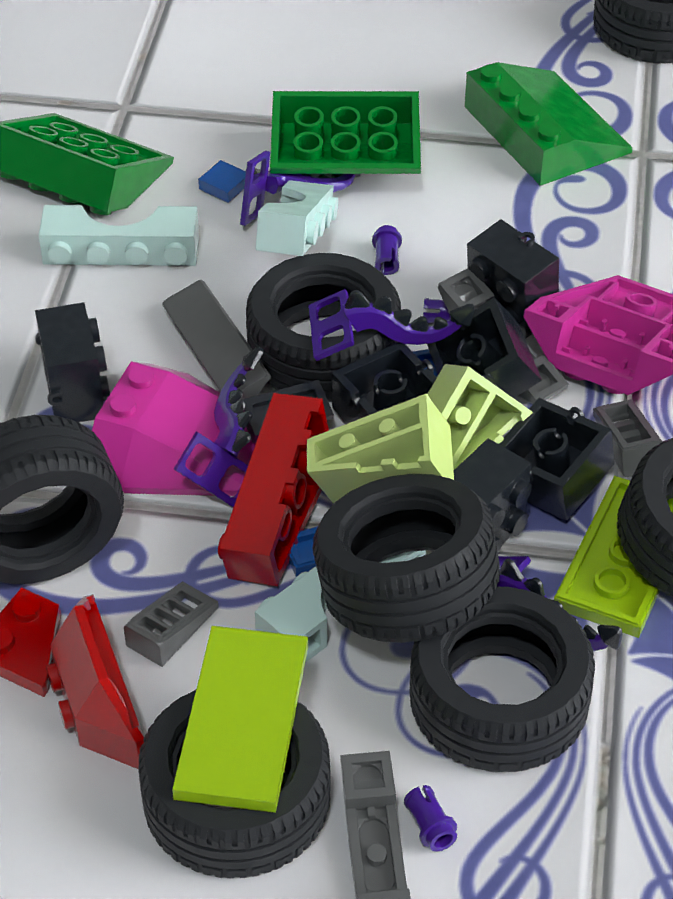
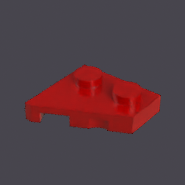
M21 587L0 612V677L42 697H45L49 690L46 665L53 662L50 644L59 631L61 612L58 603Z

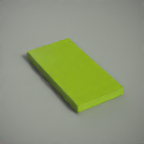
M614 475L554 600L560 602L563 609L571 615L600 625L618 626L622 629V633L639 638L660 590L651 585L634 568L621 546L617 529V514L630 480ZM671 498L667 502L673 513V498Z
M211 626L172 789L173 800L276 813L308 651L307 636Z

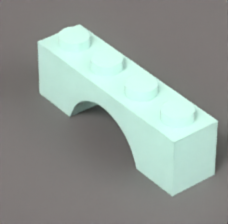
M289 180L282 187L281 203H266L258 211L256 250L303 256L312 245L316 244L317 238L319 236L322 237L325 228H329L331 220H336L338 197H333L334 186Z
M44 205L39 230L43 264L196 266L199 241L197 206H158L152 215L138 223L113 226L92 219L85 212L82 205Z
M425 550L404 552L386 558L379 563L409 561L424 556ZM316 567L309 572L299 574L290 586L275 597L271 596L265 599L255 611L256 631L308 637V651L305 663L327 647V616L325 614L327 605Z

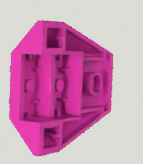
M617 275L540 297L525 309L524 319L548 361L556 369L564 371L565 375L569 378L594 382L602 385V388L609 393L630 395L673 375V294Z
M130 362L96 415L92 431L101 440L108 454L123 493L214 496L175 471L174 467L195 432H199L212 442H215L220 430L215 422L214 410L220 395L219 391L188 373L150 363ZM250 440L240 450L236 458L249 465L256 443L253 444L252 440ZM200 443L195 445L186 460L187 469L198 476L202 475L210 463L213 453ZM234 465L229 466L219 482V489L229 496H235L242 485L245 473Z

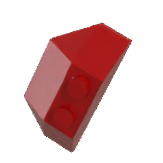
M94 595L84 596L72 608L50 644L54 663L46 665L49 682L53 693L62 691L64 700L58 702L61 719L65 730L74 727L79 746L138 769L140 748L144 743V735Z

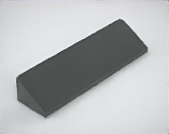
M198 280L168 297L162 305L221 392L226 381L242 363L243 357L252 351V348L205 281ZM260 360L254 370L246 373L245 384L238 388L243 391L241 399L257 396L271 378V375Z

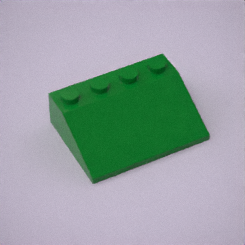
M495 62L466 72L464 107L540 186L632 153L633 147L555 71Z
M273 91L270 174H421L419 91Z
M56 113L0 121L1 177L11 180H24L29 182L28 187L31 189L55 192L59 194L58 198L69 203L81 202L89 205L91 212L100 215H111L112 211L128 208L173 164L174 160L173 156Z

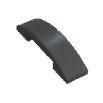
M468 268L440 282L437 287L449 313L451 310L466 304H473L475 310L494 298V294L485 283L477 278ZM531 353L542 381L518 396L534 404L539 397L547 400L567 389L569 383L555 366L548 361L544 354L536 358Z
M390 751L340 755L356 899H411L410 890L407 888Z

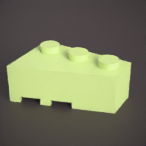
M445 364L427 394L450 425L453 470L486 439L489 438L498 444L504 440L503 435L519 420L524 421L533 413L468 366Z
M423 394L307 439V473L332 503H335L358 487L390 476L433 474L454 480L450 425L429 396Z

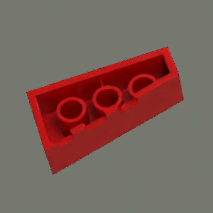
M273 393L228 525L218 544V555L223 560L228 579L278 586L289 563L291 549L294 544L296 546L298 543L297 536L300 531L304 530L322 491L307 473V439L329 431L324 404L321 398Z

